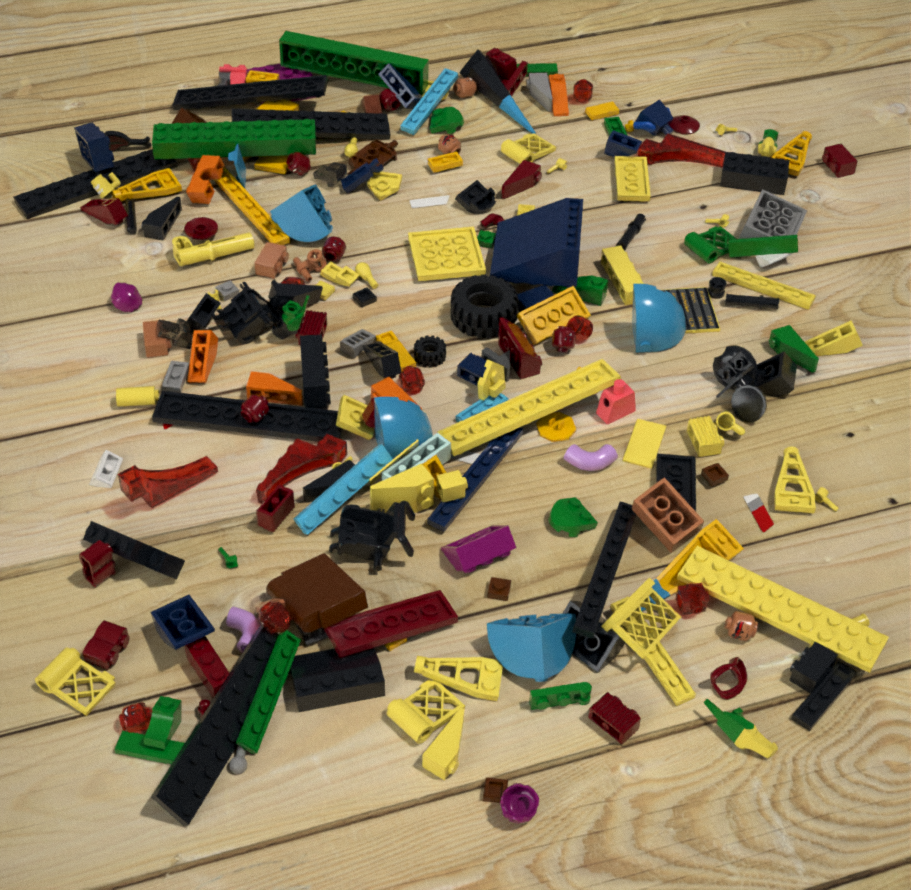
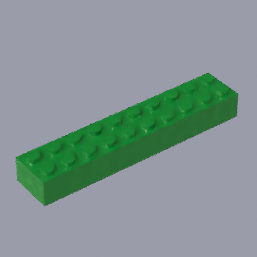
M285 31L279 39L280 65L283 67L389 88L378 75L389 63L420 95H423L428 87L429 59Z
M310 119L159 123L153 126L152 148L154 159L201 158L202 155L228 157L230 152L235 151L236 144L239 145L242 157L283 156L295 152H300L304 155H316L315 120Z

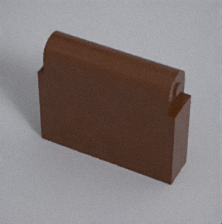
M325 553L281 572V576L272 579L266 587V592L271 598H280L285 601L286 614L307 633L321 627L325 629L368 608L365 590Z

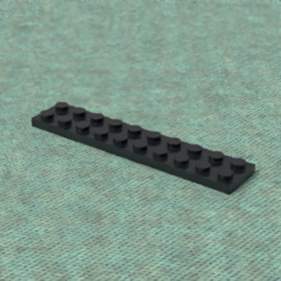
M327 75L181 89L177 91L172 106L174 110L180 111L181 108L197 110L204 107H228L235 104H258L265 101H288L296 98L305 99L307 97L319 98L325 96L328 77Z
M231 108L232 122L281 121L290 119L315 120L316 137L390 139L391 135L388 115L382 113Z
M153 149L119 161H114V167L95 172L93 169L82 172L81 174L13 196L24 216L30 219L99 195L93 188L91 181L100 174L111 184L112 181L108 175L113 172L121 182L120 186L117 187L119 188L153 172L167 168L173 169L178 167L175 159H154Z
M170 391L161 392L152 416V420L155 423L339 444L343 428L336 426L338 411L269 403V412L258 423H250L241 415V405L246 400Z
M267 622L259 626L151 796L154 801L183 826L190 824L238 745L236 741L279 636Z

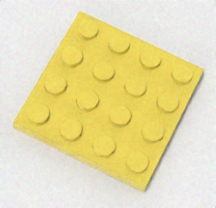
M474 226L408 233V241L418 281L486 274V267Z

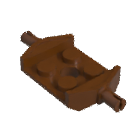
M379 140L372 141L349 158V165L353 170L348 172L347 176L365 163L370 164L376 158L379 161V164L376 166L385 164L391 158L396 161L397 153L394 147L398 145V142L393 140L388 144Z

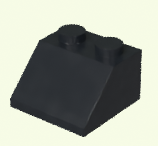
M785 352L757 364V375L751 385L757 386L763 391L764 395L780 397L794 390L797 365Z

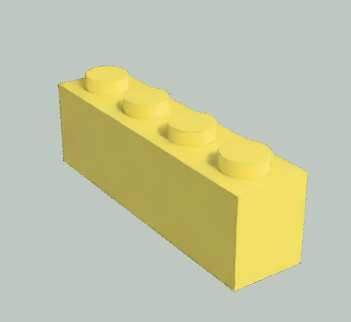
M621 245L602 249V266L624 304H633V284H644L640 274L636 272L633 262L629 260L627 252L623 250Z

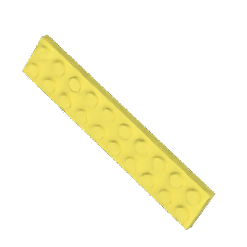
M600 359L437 431V433L451 442V454L453 456L460 455L465 451L478 447L485 442L496 439L503 434L514 431L523 425L614 385L615 380L621 379V376L607 362Z
M699 546L695 548L677 577L678 580L741 611L751 614L811 645L817 642L838 654V658L869 673L888 642V636Z

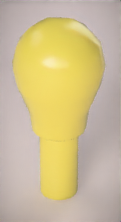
M355 137L344 148V153L349 158L358 152L357 138Z
M365 262L358 263L355 267V272L360 275V278L367 281L373 289H376L379 284L373 278L369 265Z

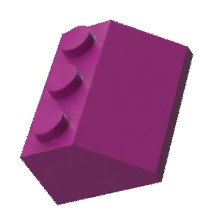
M491 525L441 547V550L456 571L469 573L476 570L475 566L479 564L487 565L494 561L493 558L497 556L502 558L510 555V551L517 547L508 525Z

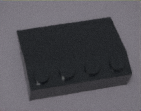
M335 648L296 655L290 667L298 712L385 696V680L375 648L344 657H339Z

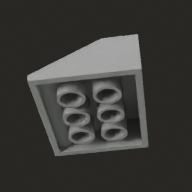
M762 189L738 239L797 235L807 210Z

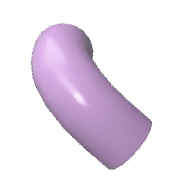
M573 444L564 454L565 461L580 470L586 471L602 470L618 458L616 450L609 444L603 445L595 452H587Z
M233 606L228 613L226 625L242 632V636L237 643V648L241 653L244 652L261 622L254 614Z

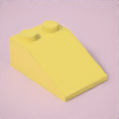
M421 463L370 486V510L377 511L378 508H381L382 511L383 508L386 513L394 502L400 503L401 501H407L414 513L428 509L434 505V478Z

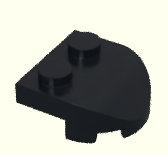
M478 180L464 189L455 198L468 212L473 214L484 213L490 210L496 203L494 190L492 188L487 190Z

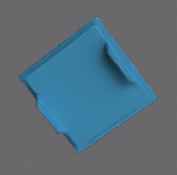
M236 144L235 151L230 152L228 155V161H234L238 174L236 175V180L245 188L246 167L239 145Z

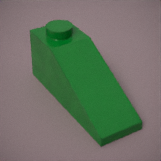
M593 275L581 276L577 278V287L574 288L582 301L601 306L607 296L608 280ZM555 285L552 292L558 294L570 287Z
M790 325L771 330L769 345L777 354L785 352L795 364L812 373L816 372L819 358Z

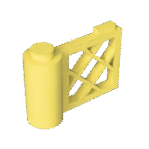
M535 133L526 134L523 138L516 141L507 139L501 145V152L519 164L523 160L533 163L535 159L556 151V146Z
M66 647L35 678V682L46 693H53L87 716L115 686V677L105 670L101 673L80 659L81 655L75 648ZM83 668L89 672V677L76 679V673ZM102 681L107 684L104 689L93 690V682ZM90 683L91 691L77 692V684ZM67 685H74L75 693L65 694L61 689ZM92 697V701L87 707L78 703V698Z
M430 679L419 686L420 689L406 699H395L387 707V716L418 744L425 742L433 731L451 720L460 708L465 710V705L441 683L434 680L431 681ZM435 688L441 693V696H430L428 692ZM416 700L425 701V707L415 706L413 702ZM428 701L440 702V708H429ZM443 703L453 704L456 708L453 710L443 709ZM427 714H438L440 719L433 722L427 717Z

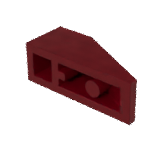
M523 160L502 185L501 198L506 199L532 188L541 180V165Z
M119 198L92 199L80 207L83 212L106 224L118 225L128 216Z

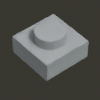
M231 280L215 287L218 290L219 296L224 301L234 298L239 294V289Z

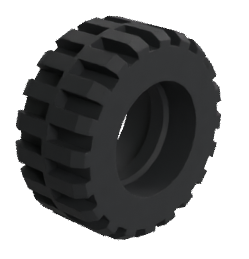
M481 274V276L474 275L471 278L463 279L452 290L451 320L455 327L459 328V331L467 333L470 337L476 336L479 339H482V337H487V339L493 336L499 337V318L503 317L514 324L517 321V292L509 282L506 283L502 278L498 279L496 276H486V274ZM480 305H486V306H491V307L484 308V307H478V306H480Z

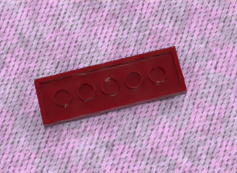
M437 590L354 614L324 630L339 657H344L458 623V615L442 591Z

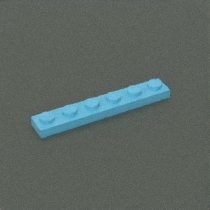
M446 68L441 72L400 125L402 131L415 135L457 80V72Z
M383 444L376 446L293 518L305 535L313 531L362 488L371 477L393 460Z

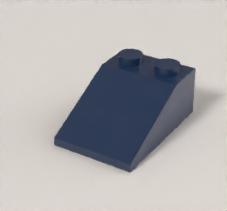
M190 594L150 612L157 633L164 643L175 650L215 632V628Z

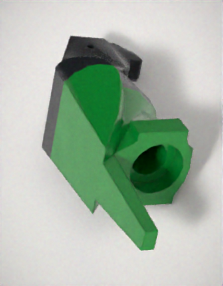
M308 295L303 307L291 300L286 306H283L284 314L281 317L280 324L272 327V333L276 337L283 340L291 334H297L307 307Z

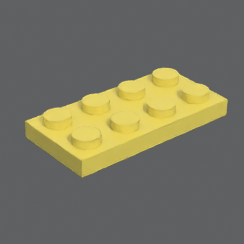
M615 156L617 200L650 201L647 157Z

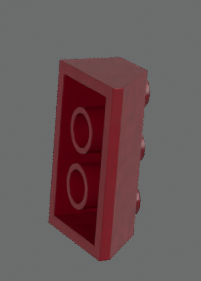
M503 317L499 318L498 345L503 353L510 350V364L519 379L540 374L542 359L536 354L534 346L528 342L526 334L514 323Z

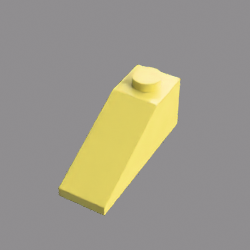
M852 320L805 341L816 356L848 353L863 346Z
M463 708L457 711L422 755V767L443 780H446L450 774L453 775L459 766L458 758L464 725Z

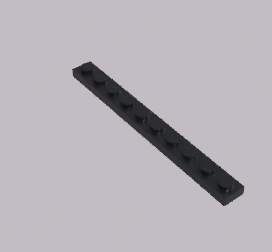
M619 502L574 624L573 633L591 639L595 635L636 518L631 504Z

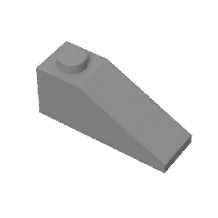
M529 73V79H526V89H529L530 95L548 112H552L553 98L547 73Z

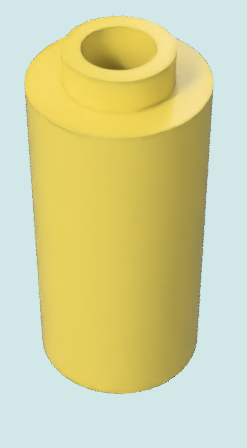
M155 386L116 388L118 407L156 405V401L160 397L159 389L155 390Z

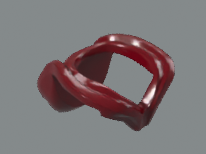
M734 657L729 660V664L719 666L711 672L710 683L723 699H731L741 693L748 680L747 670L743 661L739 657ZM731 670L738 683L727 691H721L716 684V679L725 671Z

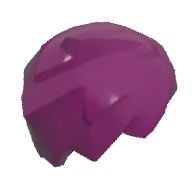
M118 282L114 285L111 294L112 304L123 312H133L142 305L143 299L137 288L132 284Z
M514 783L509 786L501 796L500 805L503 816L514 823L529 822L536 814L539 806L538 794L529 785Z

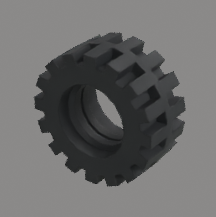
M426 335L425 338L420 337V340L417 339L416 343H414L415 361L419 365L423 364V367L429 366V368L443 364L446 358V343H444L443 339L440 340L438 336L435 338L434 335H431V337Z

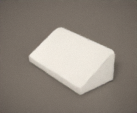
M794 253L756 255V259L762 268Z
M105 450L100 457L89 485L111 488L123 458Z

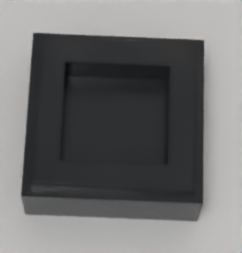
M368 287L353 293V299L362 308L377 301V296Z

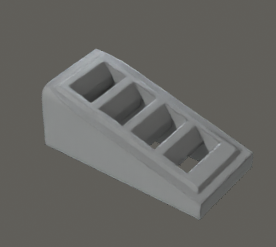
M361 329L340 341V351L355 358L363 351V345L370 344L376 340V335Z

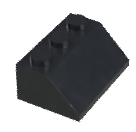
M569 601L562 614H576L577 619L582 602ZM600 617L593 639L576 634L572 652L573 655L596 672H600L620 653L626 643L612 628L606 632L601 627L607 621L603 617Z

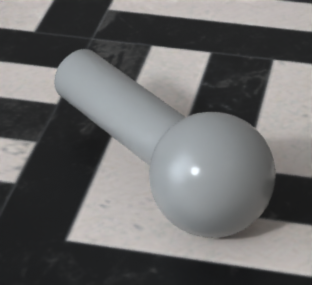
M239 745L236 756L229 762V768L235 774H242L247 769L246 750Z

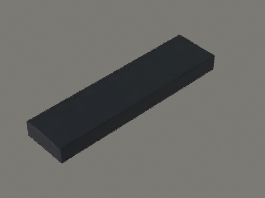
M838 661L794 712L791 719L811 731L854 680L857 672Z

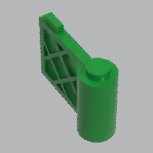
M715 226L701 234L696 232L688 233L685 236L684 245L705 262L711 264L719 256L729 253L728 240L737 238L721 226Z

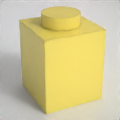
M459 470L437 475L436 489L443 503L465 497V489L468 488L466 478L462 477Z

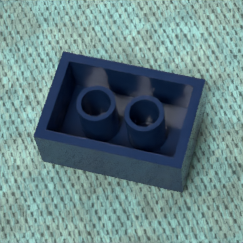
M93 122L74 127L81 156L95 172L114 167L113 161L115 159L112 151L109 150L111 144L108 136H105L104 132L100 131L99 127H96Z

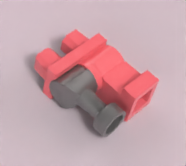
M224 64L223 67H219L220 84L218 86L246 83L247 67L245 65L232 67L230 64Z

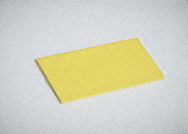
M637 419L622 461L652 469L666 425Z
M417 439L369 479L370 485L381 477V473L418 447L419 440Z

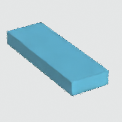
M500 393L496 398L488 396L484 401L480 399L457 414L455 420L457 422L465 420L508 401L509 398Z

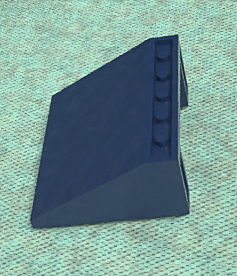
M564 198L498 222L490 276L493 275L498 279L502 278L506 282L514 284L529 283L531 285L543 284L548 286L577 287L583 199Z

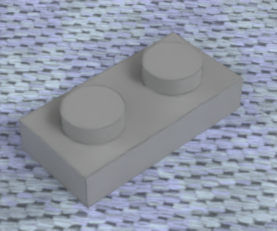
M170 362L162 384V391L181 393L189 372L188 362Z

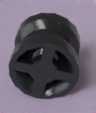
M714 277L710 279L708 288L710 297L715 299L724 297L727 283L723 278Z

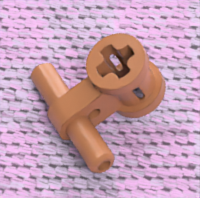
M319 249L311 250L307 255V260L301 262L298 257L293 259L298 273L307 282L312 280L309 272L313 270L321 272L327 265Z

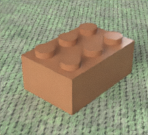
M665 477L633 501L632 510L670 553L702 530L704 520Z

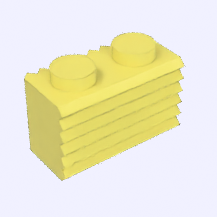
M709 415L707 417L690 418L688 420L687 433L696 449L698 457L721 454L722 447H724V438L718 434L717 423L713 422Z

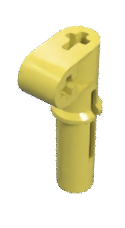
M248 232L211 242L207 240L203 244L193 246L187 237L178 236L172 239L173 255L180 267L205 260L214 261L217 257L253 249L254 240L252 234Z

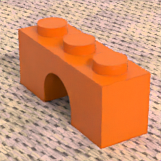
M202 155L186 190L192 203L210 204L215 192L210 180L220 179L225 169L220 156Z

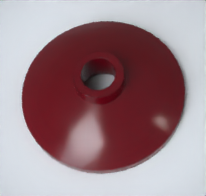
M678 115L673 117L669 126L678 134L689 135L699 130L700 123L691 116Z
M198 217L188 221L184 231L191 239L205 240L213 237L218 232V224L211 218Z

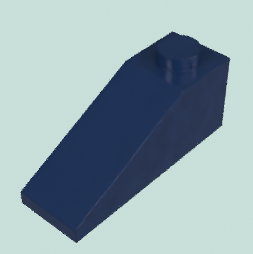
M388 63L378 74L390 90L396 94V97L405 108L413 110L421 100L422 96L391 64Z

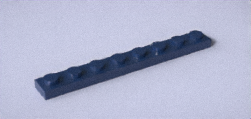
M519 427L514 431L491 440L462 476L466 478L468 488L465 489V497L444 503L441 501L428 517V525L443 532L446 531L523 435V428Z

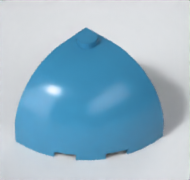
M316 184L301 190L270 211L272 220L288 236L298 241L313 242L320 240L330 234L333 226L330 225L332 221L330 211H326L324 207L326 201Z
M633 284L632 328L636 353L657 352L672 348L683 339L686 332V321L682 306L671 293L666 290L665 292L658 290L653 285Z
M398 397L374 398L375 439L377 445L383 444L392 459L397 457L417 439L420 446L433 436L427 414L416 403L410 400L407 402L401 401Z
M535 614L519 616L516 619L508 620V618L489 622L487 623V634L490 647L500 664L511 673L520 677L534 678L536 682L548 681L549 677L561 672L570 660L576 640V633L572 632L576 622V614H550L539 616L538 618Z

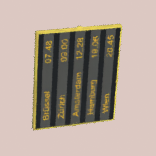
M707 287L665 289L676 298V301L684 310L686 321L685 334L720 332L719 323Z

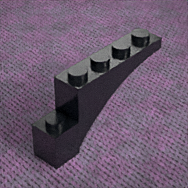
M93 521L87 527L83 540L92 544L99 540L103 543H108L114 554L176 580L185 562L183 559Z

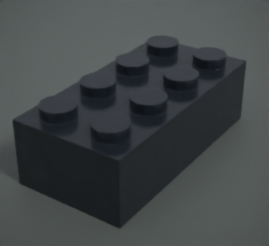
M725 152L720 186L761 192L763 189L769 193L785 195L790 160Z
M322 334L300 336L304 406L327 410V405H331L330 394H326V392H330L329 380H326L329 379L328 367H324L328 366L327 354H323L327 353L326 342H322Z

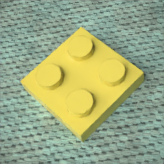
M343 395L339 403L336 426L368 440L374 434V428L364 424L362 417L368 405Z

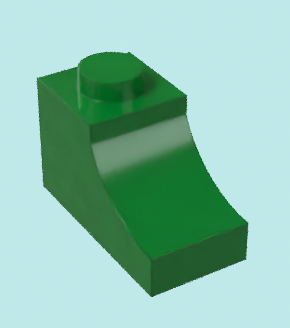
M164 696L159 697L152 709L150 724L144 736V745L162 749L167 747L182 721V700Z

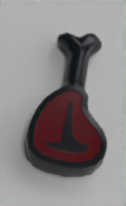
M106 131L104 133L110 140L109 150L112 152L130 145L145 146L146 148L152 146L149 142V136L144 139H130L127 135L118 131Z

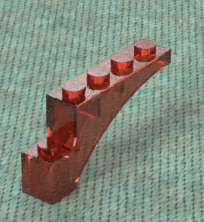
M668 133L661 143L645 139L638 149L637 157H647V165L650 166L656 163L680 161L703 163L722 168L726 151Z
M326 434L318 442L317 446L296 439L292 445H289L283 457L278 459L275 467L269 470L264 481L258 484L256 488L258 503L262 504L279 484L286 486L306 474L332 467L336 462L342 463L348 455L347 441Z
M205 456L189 464L172 469L146 470L139 469L134 465L119 473L118 479L121 491L131 502L142 497L151 508H154L218 472V467L208 456Z

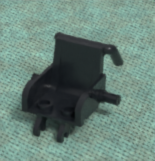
M275 279L272 280L271 285L272 283H277ZM242 282L240 284L242 291L231 299V303L223 310H217L219 315L212 314L214 320H224L226 325L222 326L220 324L218 326L221 331L230 330L240 343L248 344L266 327H271L273 323L279 325L284 311L273 310L270 301H267L261 294L251 289L246 282Z
M407 501L394 502L386 513L383 508L382 511L381 508L375 511L360 508L359 505H346L340 515L339 527L330 531V537H334V534L339 535L338 542L329 546V553L337 549L338 555L347 554L356 556V558L374 561L373 569L381 571L383 558L386 557L394 538H397L409 557H413L414 550L405 536L406 515L410 521H414L415 513Z

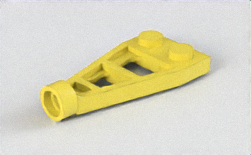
M787 447L783 451L784 461L774 493L775 510L815 513V493L799 455V450L796 447ZM787 468L798 469L799 476L787 475ZM786 484H800L803 492L785 491Z
M417 655L414 673L422 674V676L473 697L497 702L503 666L498 660L484 657L427 658ZM439 667H455V677L451 678L440 674ZM463 669H477L480 673L478 683L471 684L462 680L460 672Z

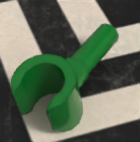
M220 547L218 551L224 557L226 567L228 569L238 567L237 556H229Z

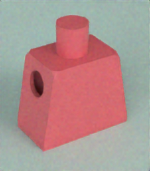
M615 380L613 386L603 390L596 414L608 425L635 412V392L624 380Z

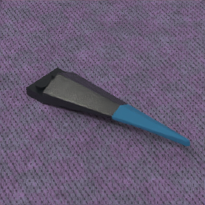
M477 49L459 73L464 78H472L479 92L529 132L536 134L506 89L491 61L481 50Z

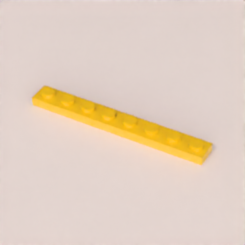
M226 168L220 179H213L270 243L278 245L290 243V237L272 220L270 215Z

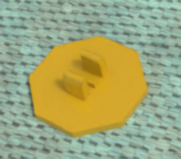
M561 412L550 413L545 417H541L536 423L539 435L552 442L569 440L576 432L572 417Z

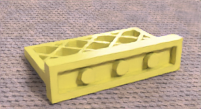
M650 577L601 626L606 632L612 628L642 659L681 618L651 588L655 582ZM649 596L656 602V604H652L650 602ZM641 607L646 608L647 614L642 613ZM653 610L658 611L659 616H655ZM665 613H667L672 619L666 618ZM631 616L637 617L638 623L633 622ZM644 619L649 620L650 626L645 625ZM656 622L661 623L662 629L657 628ZM620 625L628 627L629 633L626 632ZM635 629H639L641 635H636ZM647 631L652 632L653 638L648 637ZM638 641L644 643L645 650L638 644Z

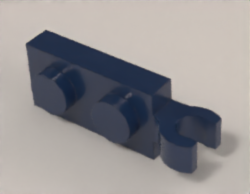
M377 158L370 164L365 163L341 180L346 193L355 190L360 184L368 181L373 176V172H381L384 169L382 164L376 166L379 164Z

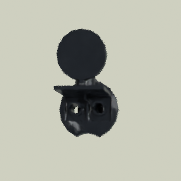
M737 345L727 346L723 354L715 357L713 362L714 375L718 382L725 387L716 397H720L728 389L736 390L731 399L735 415L745 422H755L764 415L767 408V401L763 391L757 386L751 385L758 371L756 360L752 353L744 347Z

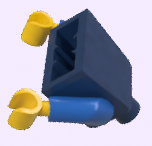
M659 99L642 110L635 122L629 120L628 124H625L626 132H632L634 129H642L653 136L663 132L669 137L674 132L669 126L673 116L670 109L665 107Z

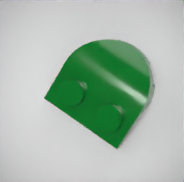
M454 107L438 108L432 111L430 131L433 134L446 130L448 134H453L458 126H463L464 118L460 111Z
M576 497L557 500L548 518L550 525L557 532L561 530L568 532L569 537H578L580 531L595 529L598 524L592 514L588 512Z

